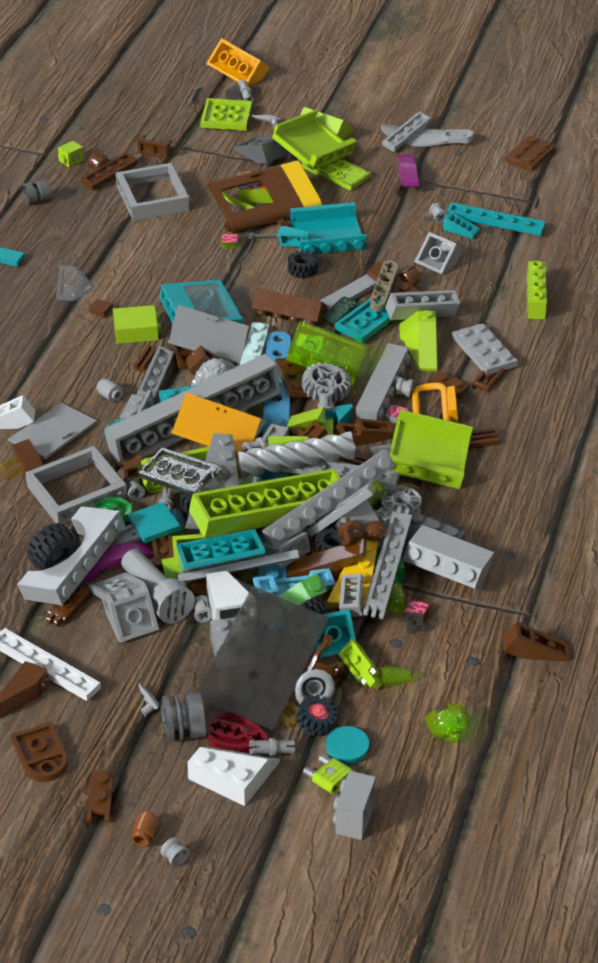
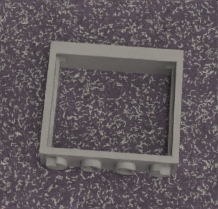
M172 163L116 172L117 188L133 221L189 211L190 194H187L186 187L182 185V179L178 177L177 169H174ZM170 179L178 194L176 197L137 203L129 186Z
M94 446L26 472L27 487L55 523L65 525L72 522L71 518L81 506L94 508L99 501L111 497L127 499V485ZM94 464L111 484L60 506L42 485L45 482Z

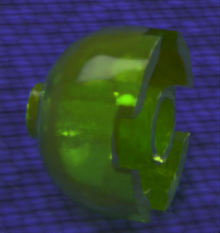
M462 703L446 705V710L437 713L435 709L424 717L427 729L434 738L448 741V743H454L461 739L460 736L466 732L469 725L468 712Z

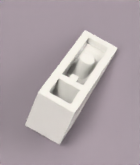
M23 395L0 405V429H19L34 422L35 409Z

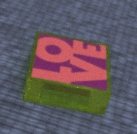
M222 233L221 248L238 247V234Z

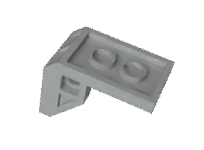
M123 573L89 585L91 593L102 599L108 620L120 643L159 630L149 590L144 581L128 573Z

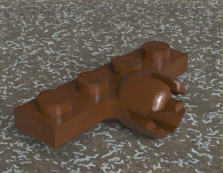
M96 151L88 158V166L93 171L82 176L81 183L90 190H94L116 177V172L126 171L137 165L138 159L127 151L114 159H108L104 154Z
M380 262L367 270V275L377 282L383 264ZM407 266L397 273L391 293L421 292L414 287L420 282L421 278L418 269H413L414 266ZM382 279L384 282L390 281L389 279Z

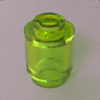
M394 583L387 607L393 613H400L405 610L407 599L403 586L400 583Z

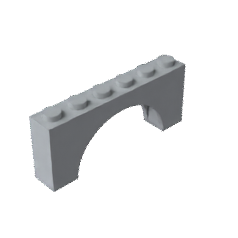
M81 506L71 520L77 534L85 536L82 544L74 554L60 564L41 571H28L17 584L25 600L63 605L125 527L120 512Z

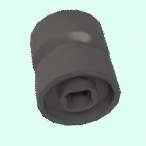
M46 179L38 180L35 184L33 182L23 183V192L27 204L36 203L38 200L46 201L51 199L50 188Z

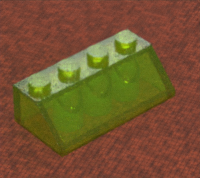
M300 321L286 360L305 368L311 367L312 364L317 365L318 362L324 364V362L331 364L333 362L334 366L339 365L340 369L344 368L345 372L349 373L351 385H353L359 374L368 346Z

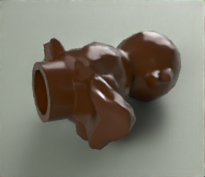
M346 517V522H339L338 538L344 539L342 542L344 547L363 538L379 541L386 535V526L380 521L362 524L356 520L350 521V518Z

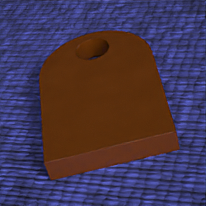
M52 722L10 735L11 742L24 772L32 780L39 782L53 781L66 771L68 765L67 754ZM48 767L54 768V770L51 772L43 771L45 768Z

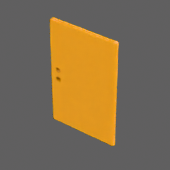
M186 392L171 433L206 446H210L214 433L232 434L235 456H238V451L242 452V444L244 442L250 443L254 441L261 418Z

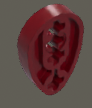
M233 713L219 714L213 717L207 725L208 743L216 748L250 753L249 749L258 748L257 746L249 747L250 740H268L267 734L261 727L245 717Z

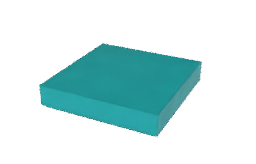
M164 502L127 514L129 522L144 543L180 531L179 523Z

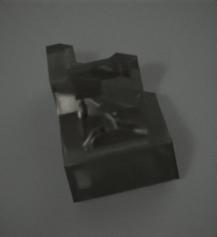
M238 84L231 86L225 91V99L241 100Z

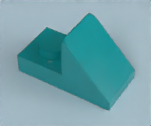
M352 404L334 406L332 410L325 411V419L333 418V425L337 426V423L350 424L352 421Z

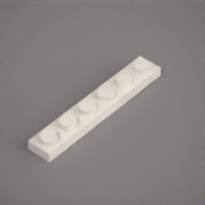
M4 628L0 632L1 652L22 664L28 661L47 668L48 678L82 699L88 701L101 689V683L8 629Z

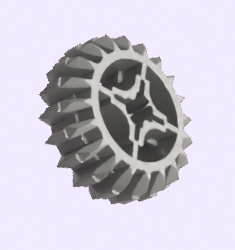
M318 362L317 365L312 364L311 367H307L302 377V388L304 393H307L308 397H313V401L319 400L317 394L319 388L331 387L334 390L332 402L335 404L336 401L341 402L349 394L351 378L344 368L340 369L339 365L334 366L333 362L331 364L326 362L321 364Z

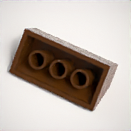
M256 288L252 308L259 315L266 316L269 313L273 314L272 317L283 319V317H288L289 321L299 323V320H305V324L311 326L322 324L329 309V306L322 301Z

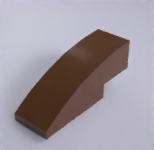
M357 418L355 424L337 423L333 435L340 436L345 432L351 431L355 446L393 437L395 430L390 421Z

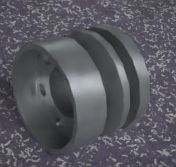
M200 691L185 693L184 703L181 704L177 694L173 695V705L170 704L169 696H162L161 717L168 741H174V731H177L179 740H183L184 729H188L191 738L206 736L205 715Z

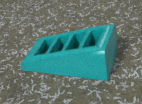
M450 212L443 222V230L473 239L480 231L479 227L453 212Z
M281 226L277 232L280 246L300 247V241H303L304 237H306V240H311L310 232L287 226Z

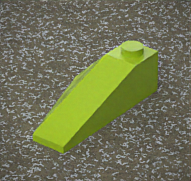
M417 311L399 324L400 339L408 347L412 360L419 371H437L435 311Z

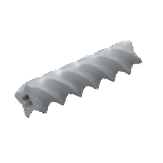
M350 431L340 436L327 435L321 439L310 438L303 442L293 441L283 446L271 445L265 449L253 448L247 452L238 451V465L242 478L248 474L260 476L267 470L276 473L280 472L286 466L291 469H298L305 463L316 466L323 460L337 462L342 456L347 459H355L356 446Z

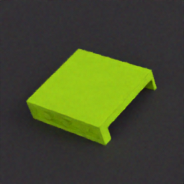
M317 109L277 124L272 136L274 140L311 170L352 154L357 143L354 138L343 141L318 121L316 116L319 110Z
M400 409L389 453L395 467L389 471L460 489L473 427Z

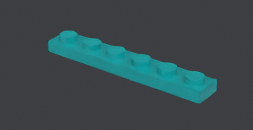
M452 202L446 211L448 214L453 212L469 222L541 236L545 228V221Z

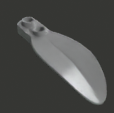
M389 124L381 125L382 131L387 136L399 128V126ZM422 129L404 145L428 147L446 143L469 144L473 141L474 135L473 131L467 129H450L446 131Z

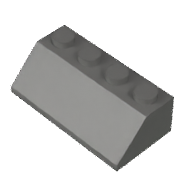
M422 525L409 541L403 561L474 589L481 590L495 552Z

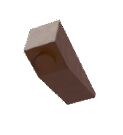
M516 622L503 636L504 652L518 658L567 662L570 660V647L568 643L520 622Z
M28 661L21 665L0 693V718L38 698L43 690L45 691L48 688L50 679L48 678L47 668Z

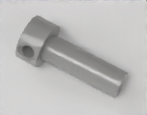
M132 549L123 556L121 561L122 567L130 575L145 582L149 590L154 612L163 622L168 624L177 623L189 615L193 609L195 599L193 593L181 580L176 578L167 579L138 549Z

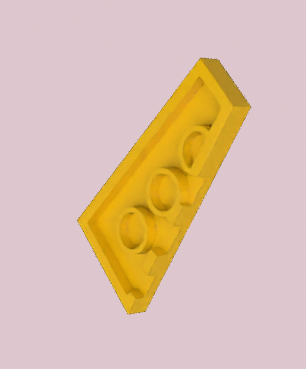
M365 540L367 542L366 556L343 568L327 600L328 607L339 608L342 575L363 574L364 611L373 580L378 541ZM347 583V585H357V583Z

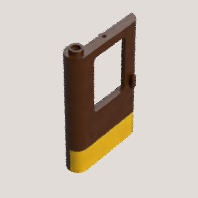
M299 161L207 184L226 219L224 226L230 234L276 223L281 218L284 220L290 219L291 208L322 205L317 192ZM256 182L263 183L273 203L239 212L231 211L222 191Z

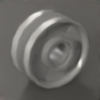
M396 486L394 491L386 490L383 492L381 508L385 507L391 509L392 512H397L399 506L402 507L401 513H405V509L409 508V514L412 511L421 514V496L414 489Z

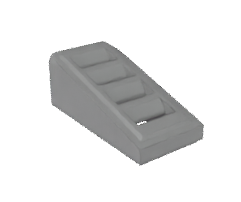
M363 574L342 575L339 609L340 611L350 609L351 617L362 616ZM347 583H357V585H347Z

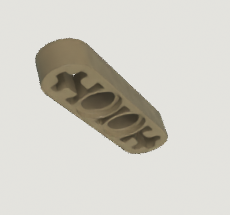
M385 261L381 267L370 299V308L375 312H381L386 307L397 275L398 265L395 261ZM382 279H389L390 281L384 282ZM384 290L386 293H379L378 291Z

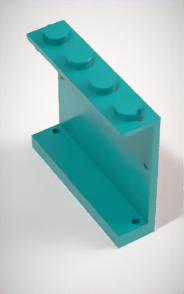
M355 202L291 208L290 222L292 228L310 232L311 240H306V237H304V240L300 241L299 251L303 250V252H306L308 250L309 253L324 254L366 249L367 235H362L358 225Z

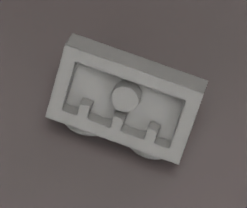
M148 390L145 396L132 394L120 415V419H126L154 406L155 398L152 397V390Z

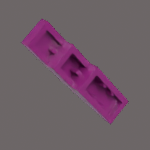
M413 154L397 155L398 171L402 186H419Z

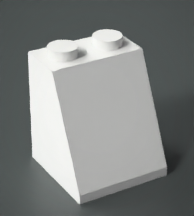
M228 571L206 574L208 606L212 610V620L251 615L254 629L257 631L256 599Z

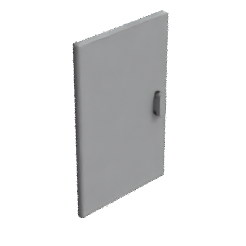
M178 305L168 343L193 351L201 345L222 359L240 364L249 326Z
M60 403L10 437L8 441L16 444L30 439L39 457L46 460L97 424V420Z

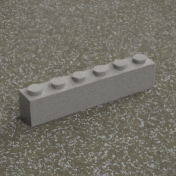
M387 344L356 407L355 422L357 418L383 420L385 409L389 407L390 398L394 396L397 380L400 376L404 375L405 366L409 365L410 355H408V347Z

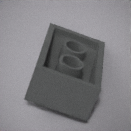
M272 136L254 137L233 146L235 151L257 164L264 163V165L272 164L275 159L281 160L285 158L284 155L290 153L274 140Z

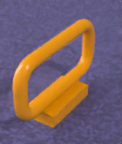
M427 383L418 385L413 389V413L420 414L419 393L429 390H440L443 420L459 423L455 386L446 387L442 383Z

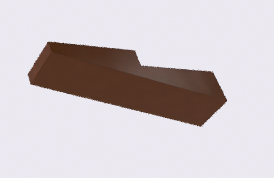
M362 539L352 542L345 547L341 545L301 557L299 560L288 564L287 575L290 578L307 576L311 570L327 568L332 572H336L365 557L367 542Z

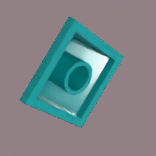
M350 609L309 617L308 638L314 648V653L323 643L325 635L332 636L331 646L326 647L319 658L337 655L351 639L356 640Z

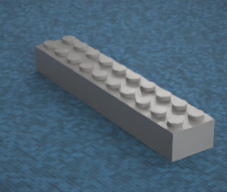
M263 354L105 428L111 459L122 468L185 439L172 434L171 431L176 423L186 392L241 412L280 394L277 364L266 354Z

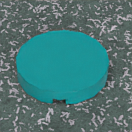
M350 726L339 727L331 731L327 736L326 751L331 759L335 758L349 765L359 763L367 756L369 739L358 728Z

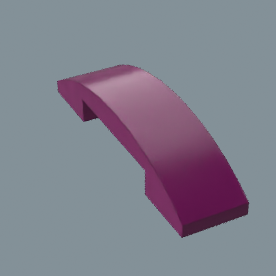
M126 542L110 546L85 576L81 584L99 578V571L121 564L123 556L132 549L140 550L148 559L154 558V555L144 542Z

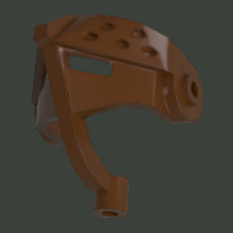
M324 636L323 643L318 647L313 658L311 655L314 652V648L307 646L304 649L301 657V675L314 669L327 672L331 675L333 681H336L342 675L345 663L338 661L333 665H326L318 661L324 649L331 646L332 636Z

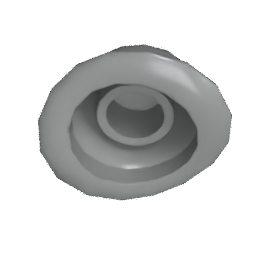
M319 669L309 670L302 674L295 687V697L299 705L305 697L308 698L309 695H313L315 698L316 694L320 695L321 699L323 696L327 697L326 701L328 702L335 690L331 675Z

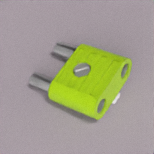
M324 754L319 756V761L325 765L315 772L309 767L303 770L304 774L312 778L313 783L332 795L340 791L342 779L347 778L349 771L355 772V770L337 759H330Z

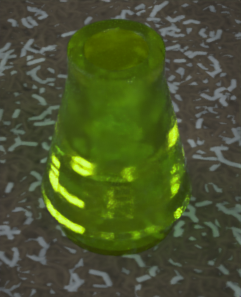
M385 665L379 668L378 678L382 684L389 686L410 682L411 672L410 669Z

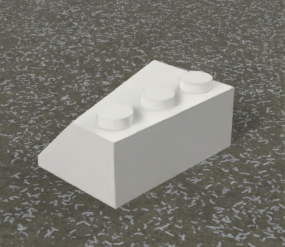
M199 747L188 761V779L245 806L278 765L280 759L216 747Z

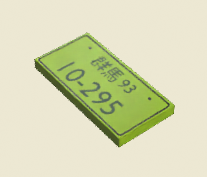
M341 158L314 170H311L302 163V168L350 191L371 178V172Z

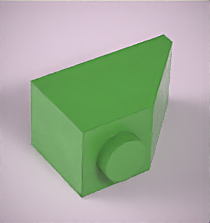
M316 573L300 581L276 599L286 616H288L289 612L296 606L318 594L323 596L327 589Z

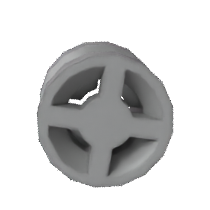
M399 377L395 394L399 396L404 394L410 398L414 388V380L409 379L407 381Z
M173 837L163 844L160 854L164 858H168L169 863L173 867H177L187 860L190 851L186 846H181V841L177 837Z

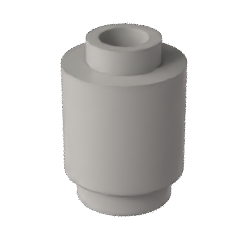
M104 378L97 384L98 393L110 402H116L122 397V387L112 380Z

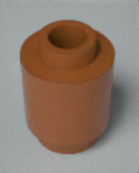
M147 811L141 812L138 815L131 832V839L134 844L146 847L153 841L160 823L154 813Z

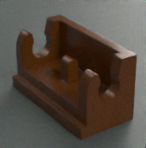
M142 135L137 140L139 154L167 159L173 151V146H170L172 140H168L166 143L145 139L146 135Z

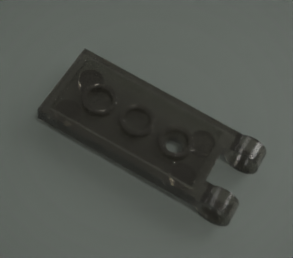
M161 448L137 472L141 479L191 496L193 493L210 491L205 485L212 477L221 484H225L231 478L230 471L224 466H218L165 448Z

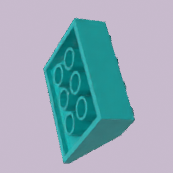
M255 529L176 544L182 573L259 558L265 554V548Z

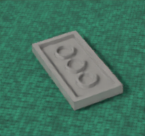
M483 323L452 332L454 341L481 371H485V375L496 373L501 368L507 370L517 367L518 360Z

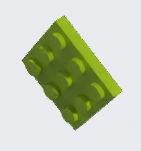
M207 98L201 119V128L247 130L252 101Z

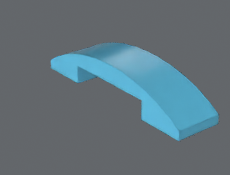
M329 568L311 570L307 576L275 580L273 575L253 577L258 596L277 600L278 596L316 573L327 590L335 586V581Z

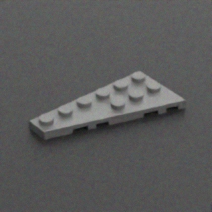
M213 434L196 493L239 485L232 434ZM189 512L185 528L199 529Z

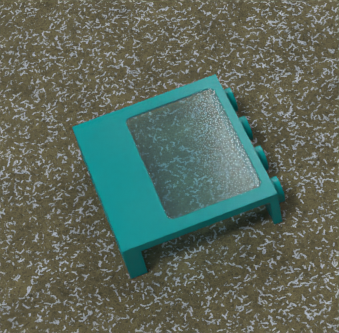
M221 280L161 285L160 300L172 323L174 322L177 306L181 305L244 324L243 316L238 312L237 306L234 305L232 297L229 296Z

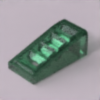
M344 296L323 314L322 318L335 324L356 309L357 302Z

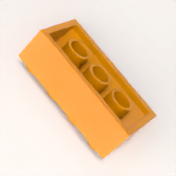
M222 38L206 63L237 82L240 80L245 82L246 80L248 87L262 81L270 68L261 60Z

